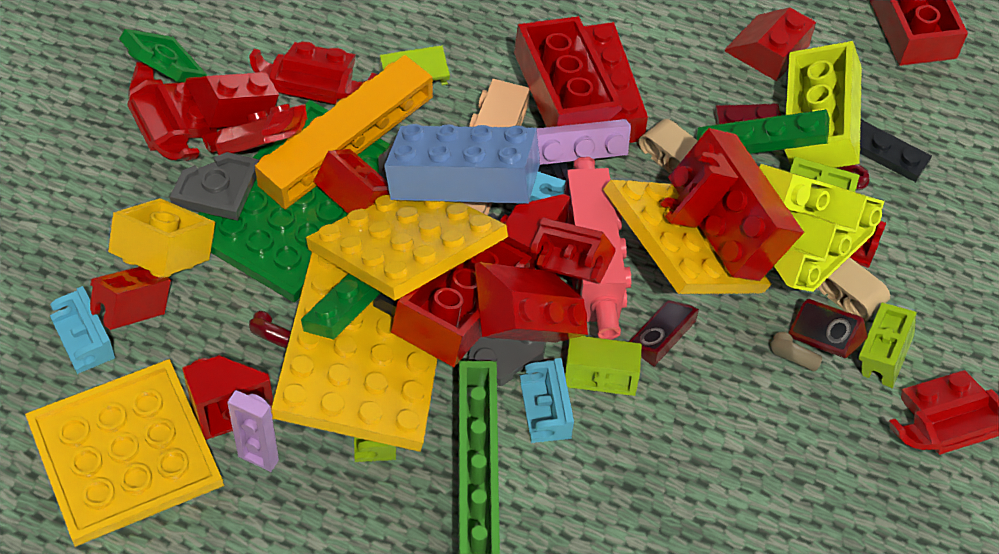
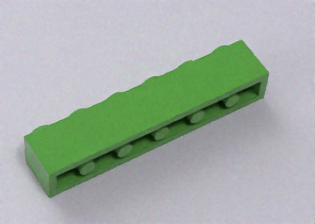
M459 361L458 554H500L497 361Z

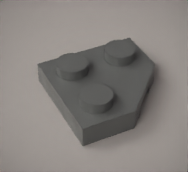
M226 152L214 157L215 162L198 169L194 165L182 170L170 195L171 203L182 208L238 221L255 182L256 172L254 165L259 162V159Z
M481 336L471 347L468 361H497V386H503L514 379L513 375L524 369L526 365L541 362L544 359L547 342L486 338Z

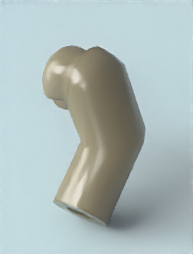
M778 332L774 335L773 341L770 344L771 350L776 356L796 363L813 372L820 367L822 362L821 355L794 343L792 336L787 332Z

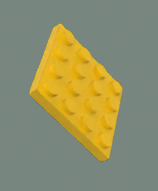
M610 180L604 187V192L678 294L763 293L772 285L766 275L761 281L732 277L699 225L693 228L668 222L665 216L669 211L674 210L669 207H662L660 203L666 197L678 198L679 194L673 184Z
M390 195L378 197L375 200V204L367 209L361 208L351 211L346 217L332 224L322 226L319 231L307 236L306 240L309 250L396 301L508 237L506 224L462 202L391 200Z
M170 359L25 414L75 547L224 486L223 479Z

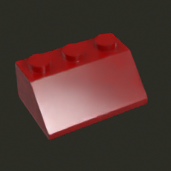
M484 262L475 263L482 337L556 343L588 335L587 311L584 298L554 272Z

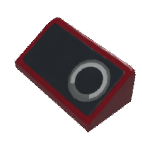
M806 299L802 304L789 331L794 340L845 359L868 338L865 322L861 316L812 299Z
M668 300L629 342L641 343V358L655 367L696 322L699 309L691 305Z

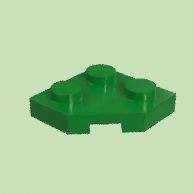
M124 29L119 38L128 49V54L132 58L147 64L177 83L185 82L186 78L207 76L204 70L174 37Z

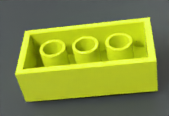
M853 41L789 53L786 115L827 109L830 117L828 144L784 149L790 165H792L794 157L834 168L860 164L862 66Z

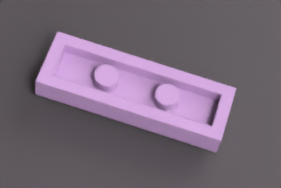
M626 119L537 128L540 165L570 162L580 157L596 159L628 155L631 124Z
M235 390L227 404L238 457L272 472L279 458L271 407L258 395H246Z

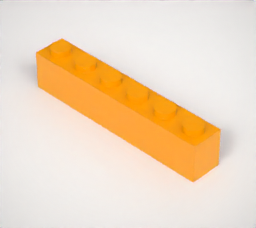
M406 55L396 62L388 64L381 73L371 80L365 81L354 93L347 98L339 100L324 115L316 117L299 134L288 138L282 146L271 154L263 156L254 165L258 187L286 210L317 186L313 180L328 151L351 149L358 155L432 99L433 76Z

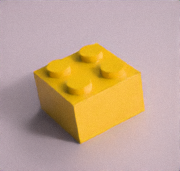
M161 198L113 212L108 252L122 258V261L127 264L138 265L149 270L153 276L170 277L171 274L193 268L195 265L210 259L215 221Z

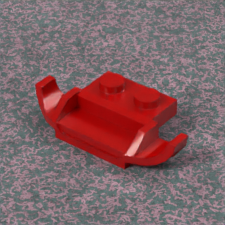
M294 42L285 55L278 54L273 64L264 60L261 51L258 49H254L249 55L253 71L255 73L266 72L278 93L336 104L339 99L347 98L364 83L352 80L355 54L346 53L340 48L327 49L317 47L311 42ZM371 73L368 80H371L378 74Z
M137 62L129 87L127 106L150 151L157 150L162 156L171 160L193 161L197 159L200 152L198 148H189L187 145L188 139L202 137L201 135L216 132L217 128L208 127L185 82L163 84L161 79L154 80V68L143 62Z
M289 103L270 108L271 114L268 116L266 111L247 115L248 122L223 128L218 132L201 136L209 152H217L218 155L226 152L236 154L299 134L306 120H308L306 106L303 104L290 108Z
M963 370L903 388L901 399L915 415L914 424L902 426L896 419L889 420L890 429L906 445L921 450H935L941 455L999 436V396L992 389L985 391Z

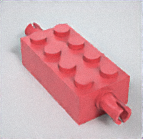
M580 157L574 161V169L567 170L564 194L570 196L567 223L604 232L615 247L616 252L600 284L571 277L572 287L574 291L584 298L587 322H597L598 337L611 340L620 336L621 329L618 321L621 308L627 307L626 288H631L630 267H624L623 262L627 255L626 240L619 236V230L622 229V215L615 209L614 204L603 190L610 181L609 168L595 169V160L593 158Z

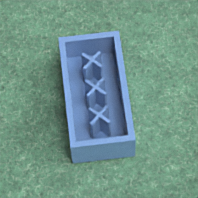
M419 124L400 126L384 165L390 199L529 204L540 165L537 128H525L523 126L489 127L487 125L456 127L450 124L442 126H421Z

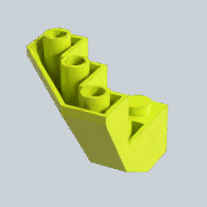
M760 164L759 168L804 231V234L774 267L787 286L814 292L874 234L876 226L881 221L882 208L885 201Z

